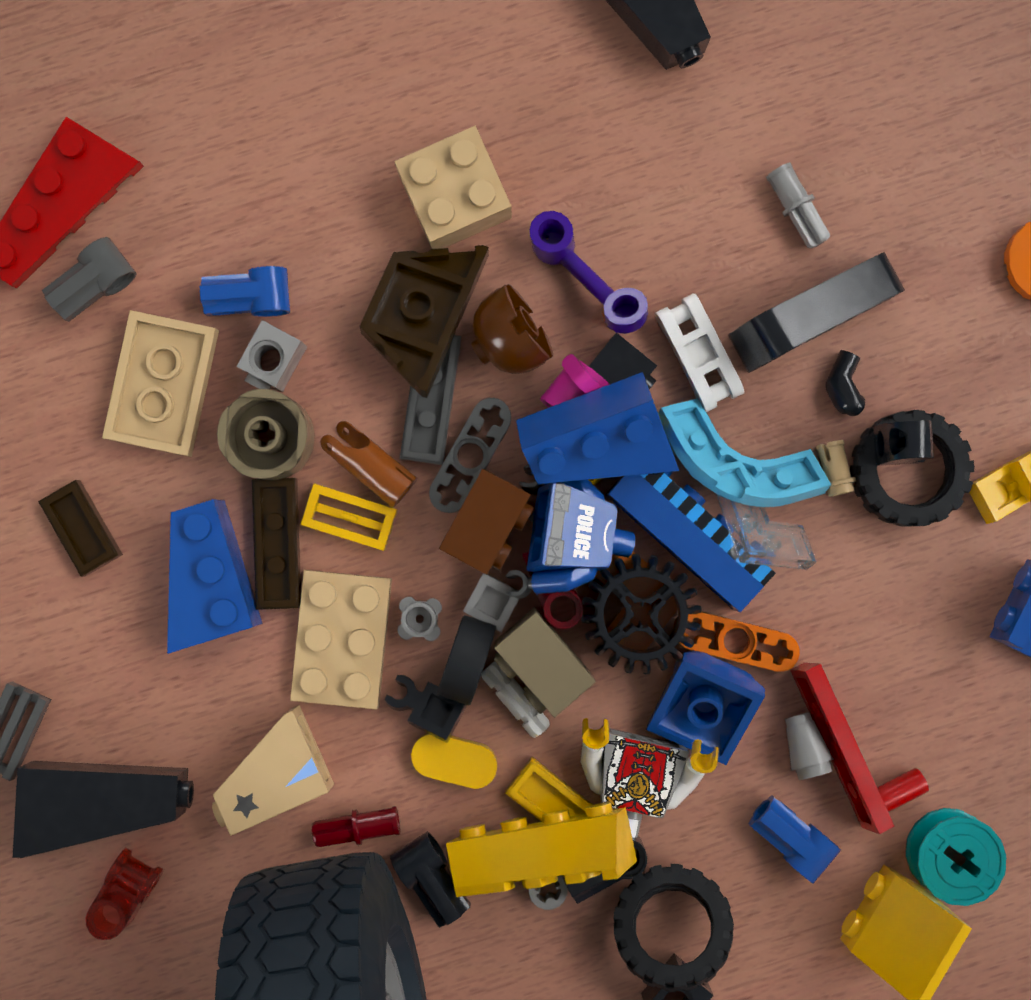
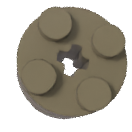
M255 389L240 395L221 414L217 428V440L224 457L241 474L262 480H279L290 477L303 469L313 451L315 433L308 413L296 401L274 390ZM269 425V429L275 431V439L269 440L266 445V442L259 440V433L267 432Z

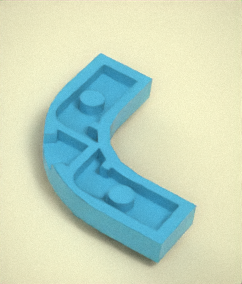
M699 398L661 407L658 413L669 443L689 474L705 487L726 499L755 507H778L825 494L831 486L811 449L767 460L746 457L733 450L717 433Z

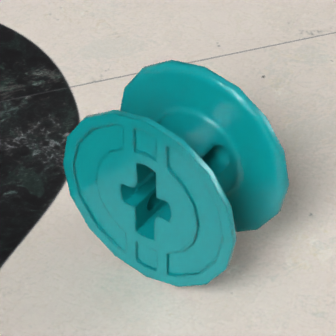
M941 808L928 812L914 824L907 837L905 856L910 872L935 897L950 905L969 906L985 901L998 889L1005 876L1007 856L1002 840L990 826L960 809ZM948 846H951L966 858L962 866L944 854Z

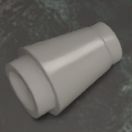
M810 712L786 718L791 771L796 770L799 780L832 772L830 760L834 758L814 720H812Z

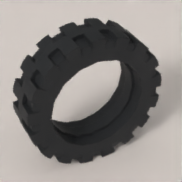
M924 410L898 412L879 419L872 427L867 428L860 436L859 444L855 445L851 457H854L853 465H850L851 477H856L857 481L855 482L854 492L857 497H861L864 502V508L870 513L876 514L879 517L878 519L883 522L903 527L927 526L949 517L948 514L952 510H957L963 504L964 500L962 498L964 494L970 492L973 481H969L970 473L974 472L975 469L974 460L970 461L968 452L972 451L967 440H962L959 436L961 433L960 429L955 424H948L944 421L945 417L936 413L929 414ZM931 420L933 442L942 453L945 465L943 484L937 494L925 503L917 505L899 503L889 497L880 485L875 461L873 426L887 422Z
M671 864V867L663 868L661 865L653 866L649 872L641 873L638 877L633 878L632 883L621 892L613 918L617 948L630 972L641 978L648 986L663 988V991L676 992V990L683 989L685 991L693 990L698 985L712 980L726 963L733 941L734 922L726 896L724 897L720 892V887L712 879L708 880L703 876V872L695 868L691 870L683 868L681 864ZM664 891H682L695 897L706 909L711 922V937L705 950L694 961L682 965H665L651 958L641 947L636 934V918L642 905L653 895Z

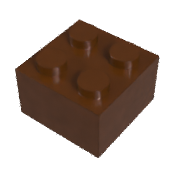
M482 468L439 549L486 575L491 567L500 571L513 547L505 543L513 527L522 531L534 507L527 504L531 494Z

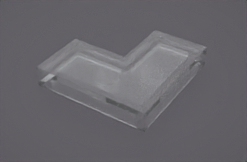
M716 494L740 563L808 570L817 562L803 525L770 521L765 507L744 505Z

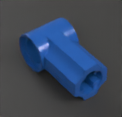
M263 266L251 268L246 274L201 277V285L199 286L200 301L206 316L251 313L253 316L270 317L290 313L288 273L285 267Z
M773 795L757 807L748 823L755 831L783 853L782 857L795 870L813 884L841 851L835 843L811 823L807 825Z

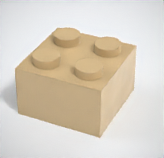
M476 125L394 161L399 177L431 249L446 248L512 218L511 204Z

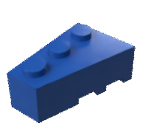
M643 372L516 420L521 449L537 484L679 471Z
M212 499L171 512L167 654L263 624L259 610H256L255 597L225 500Z

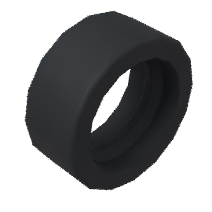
M466 615L462 617L437 695L465 705H471L494 638L495 625Z

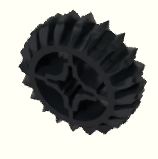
M633 554L631 558L633 568L626 570L623 560L618 558L614 561L619 571L618 574L612 576L608 569L600 570L602 577L607 580L603 587L596 581H590L589 588L599 593L597 600L591 597H584L582 604L587 607H595V613L582 615L581 621L587 624L596 623L597 628L586 632L585 637L588 641L598 637L602 638L603 641L594 649L598 656L604 654L609 648L613 651L608 659V665L614 667L622 656L626 658L624 664L626 673H632L635 661H641L642 672L646 675L651 672L649 660L656 659L658 666L664 671L668 669V664L663 656L668 652L677 661L683 659L681 652L675 646L681 642L686 647H693L694 641L685 636L684 632L686 629L699 631L701 625L695 621H689L688 614L701 613L702 608L700 605H687L686 603L687 599L693 598L698 594L696 588H688L681 591L680 586L688 579L686 573L677 575L673 580L669 577L674 569V563L668 561L660 572L656 570L658 564L657 556L651 555L648 559L647 568L641 567L640 555ZM635 577H649L660 581L664 585L651 595L641 598L632 594L622 582ZM613 591L623 603L625 613L617 626L608 632L604 623V607L607 598ZM626 596H629L635 604L640 602L642 607L644 602L651 605L657 600L648 612L651 623L657 629L656 631H653L647 624L642 625L640 620L638 625L631 623L626 627L634 616L631 610L632 606L625 599ZM673 596L677 605V620L672 633L668 635L658 622L659 610L666 604V601ZM635 631H644L651 635L659 645L650 649L635 650L619 644V642Z

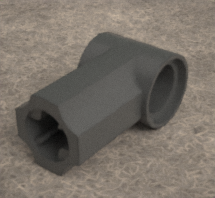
M109 237L100 238L89 244L78 255L77 264L42 290L44 298L65 321L70 322L102 296H110L120 292L135 279L137 275L135 270Z

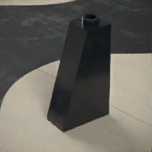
M606 0L666 70L676 65H679L681 69L686 68L703 58V53L706 51L711 36L694 0Z
M31 761L17 768L12 858H24L176 821L186 812V808L191 807L193 802L194 784L193 781H188V768Z

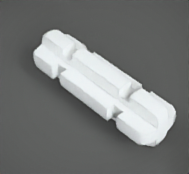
M496 662L491 663L483 670L481 674L483 680L491 689L494 687L497 690L496 695L517 720L521 719L524 722L522 726L531 737H538L550 726L548 718L543 713L540 714L523 694L525 691L514 678L510 679Z

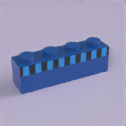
M673 472L622 476L607 492L606 496L734 611L741 613L776 574L767 566L771 558L754 543L746 547L734 536L739 531L736 526L720 513L715 518L702 507L706 500L688 484L682 489L669 478Z

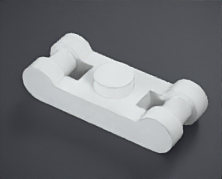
M695 293L683 298L682 304L671 310L665 307L655 312L659 327L667 337L694 391L696 399L699 398L706 412L716 408L717 402L728 396L734 399L744 394L745 391L741 380ZM690 319L696 330L683 336L678 325ZM717 369L721 381L709 387L704 375Z

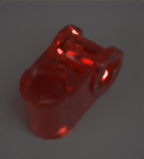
M125 847L108 871L102 888L88 909L85 920L89 933L100 940H111L117 937L134 920L141 906L148 899L160 880L164 869L160 866L152 868L133 857L132 850ZM104 906H112L118 911L120 915L119 923H111L105 918L103 914Z

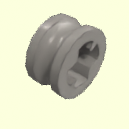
M562 875L558 876V881L555 882L556 889H559L556 894L548 892L544 897L539 894L540 888L528 889L531 901L537 907L544 910H552L559 907L565 901L567 887Z

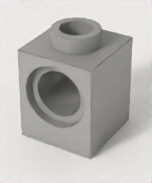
M262 320L237 367L248 373L244 381L258 389L270 390L271 386L283 392L307 346L302 341ZM269 350H278L281 357L279 365L272 371H263L261 367L263 354Z

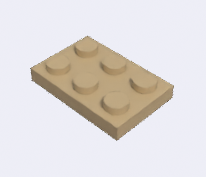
M130 310L102 438L192 457L219 330L213 327Z
M304 570L290 701L367 709L379 708L392 578Z

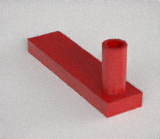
M805 662L790 669L812 720H814L834 758L831 760L861 827L877 834L895 827L889 812L927 793L929 786L925 777L918 769L914 768L877 787L822 665Z

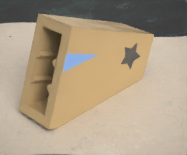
M300 705L290 709L281 717L213 794L215 800L212 803L214 816L221 827H227L230 836L324 795L333 787L334 782Z

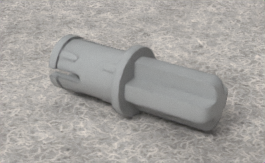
M789 162L772 171L766 179L770 182L785 209L782 212L784 217L789 216L805 245L808 248H814L824 243L830 237V233L812 203L815 197L813 194H807L792 168V164Z

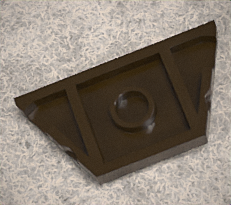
M477 245L475 246V251L449 253L448 248L431 249L425 253H418L416 251L393 252L360 324L361 334L422 397L427 398L472 296L489 256V247Z

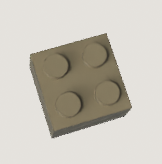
M535 607L495 641L494 648L497 653L495 654L494 661L510 679H513L516 675L520 677L526 684L523 687L525 691L523 693L524 696L540 714L547 709L555 718L596 682L590 670Z

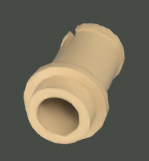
M844 440L828 442L827 445L821 444L816 446L821 467L831 483L827 490L828 497L854 492L853 483L857 482L856 477L851 478Z

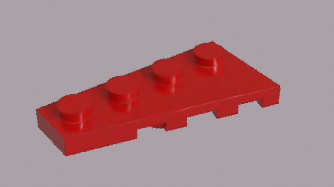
M65 117L0 221V279L10 286L18 288L57 251L56 246L71 232L75 233L86 223L84 219L102 202L105 204L118 192L116 188L130 175L134 176L144 165L75 121Z

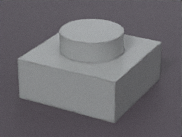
M483 573L463 612L478 620L495 625L496 630L502 632L519 600L509 596L506 592H518V590Z

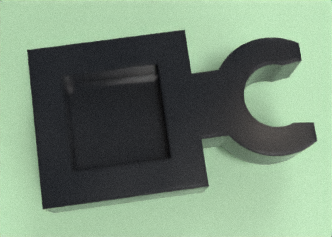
M397 675L395 680L399 685L407 688V695L400 700L386 695L385 701L387 705L396 711L412 710L408 718L409 724L448 743L467 705L437 695L439 687L429 681L424 691L420 692L409 677Z

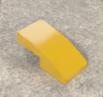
M1031 451L973 482L969 493L986 524L997 522L1026 503L1031 502Z

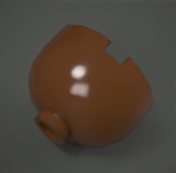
M509 284L496 289L480 303L473 317L472 327L476 340L471 342V345L483 364L491 361L501 371L511 374L527 373L545 364L554 354L542 326L537 329L529 315L533 311L519 292Z

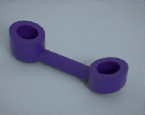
M544 211L533 219L529 231L532 248L537 258L550 265L562 264L604 305L605 323L609 329L616 333L627 334L640 329L644 325L648 316V303L645 295L635 288H622L614 291L574 253L573 227L566 216L556 211Z

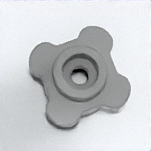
M412 597L402 599L399 604V609L402 612V624L397 629L399 636L405 640H409L412 637H424L427 641L436 640L441 633L440 628L437 626L438 614L442 611L441 603L435 598H430L427 601H415ZM417 615H422L424 617V621L422 623H418L416 621Z

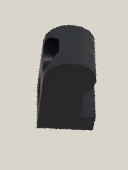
M931 420L887 422L873 426L876 466L919 464L927 459L934 458Z

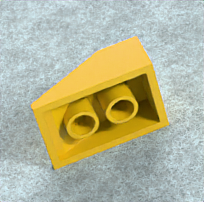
M884 864L879 873H873L868 879L864 888L865 897L858 909L852 910L846 916L841 929L843 934L840 939L852 954L907 1000H931L972 928L927 889Z

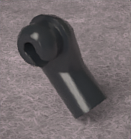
M840 350L827 378L825 388L834 407L840 413L857 416L865 408V399L860 395L852 380L860 357L851 352Z

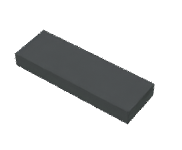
M454 335L427 398L422 397L410 385L400 459L437 465H443L462 341L461 336Z

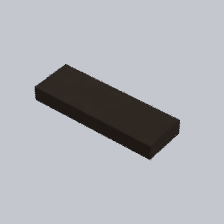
M282 478L279 480L252 479L256 610L300 608L301 572L297 478Z

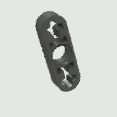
M497 398L483 399L475 406L430 486L429 497L431 503L439 511L445 513L458 512L482 468L486 470L511 424L510 409L502 400ZM493 407H497L500 409L499 417L504 422L501 427L493 425L490 428L486 437L495 440L492 446L488 447L482 439L470 436L468 433L472 427L477 432L481 431L485 422L480 416L483 409L490 412ZM469 443L478 445L483 451L481 464L471 469L463 467L458 460L460 448ZM450 465H453L460 473L473 476V480L469 485L461 480L456 490L458 494L462 495L458 503L450 501L445 506L440 503L442 495L437 491L441 484L447 487L451 484L455 475L448 474L447 470Z

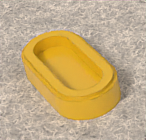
M426 733L418 738L411 753L413 766L421 775L472 789L483 788L490 784L497 772V758L490 747L455 736H451L449 742L446 743Z

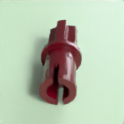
M393 806L392 808L359 813L356 809L352 810V815L315 821L312 823L311 831L315 846L324 847L353 841L357 845H362V841L366 839L400 835L401 829L397 807Z

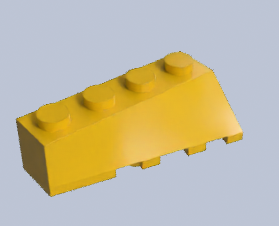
M611 802L585 807L586 814L570 817L568 810H560L543 814V822L527 824L526 817H520L500 822L501 829L486 831L485 824L459 829L460 836L446 843L456 897L505 892L515 888V882L522 881L523 888H541L557 882L558 876L564 875L566 885L583 883L587 881L586 879L602 874L603 880L619 879L637 862L626 807L612 809Z

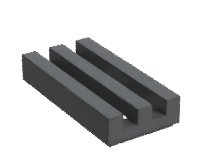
M13 681L6 684L0 697L1 730L16 695L20 696L0 739V774L3 775L2 778L8 781L16 778L17 768L21 767L52 700ZM30 701L36 703L11 759L8 764H5L2 761Z

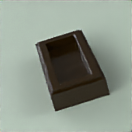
M74 480L38 501L81 577L89 575L123 555L81 480Z

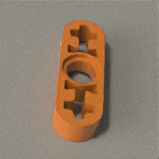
M706 612L688 614V620L693 621L694 618H699L701 627L712 631L715 629L714 622L721 623L715 634V648L708 647L712 639L700 635L694 638L692 648L686 647L683 643L679 642V644L689 650L700 651L777 672H784L794 667L800 655L797 641L787 633ZM677 618L674 621L673 629L675 627ZM733 628L744 630L748 638L746 647L738 653L729 652L724 645L726 633ZM756 633H763L759 642L776 646L778 640L783 639L782 646L789 649L787 657L781 656L777 663H773L774 657L771 654L757 650V659L751 658L757 647Z

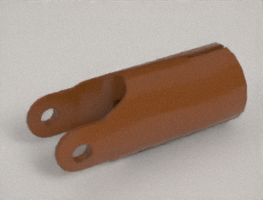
M340 421L336 426L337 433L352 448L344 446L331 435H324L320 440L322 449L390 507L394 508L415 484L417 477L347 421Z

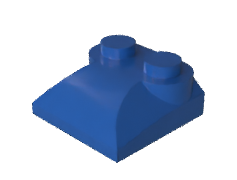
M684 652L682 654L683 659L681 661L676 660L674 664L673 674L658 701L646 730L691 750L693 742L699 739L702 741L700 751L702 754H710L714 751V747H718V762L727 765L765 698V688L751 674L704 652Z

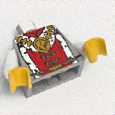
M588 718L582 720L583 744L580 762L589 787L594 793L600 795L601 803L611 802L612 808L616 809L626 807L633 838L638 837L643 815L663 818L667 809H675L697 787L705 773H710L717 767L719 748L714 747V751L710 754L700 753L702 741L699 739L693 742L691 756L688 758V749L675 742L611 729L607 719H603L604 725L600 729L593 730L588 726Z

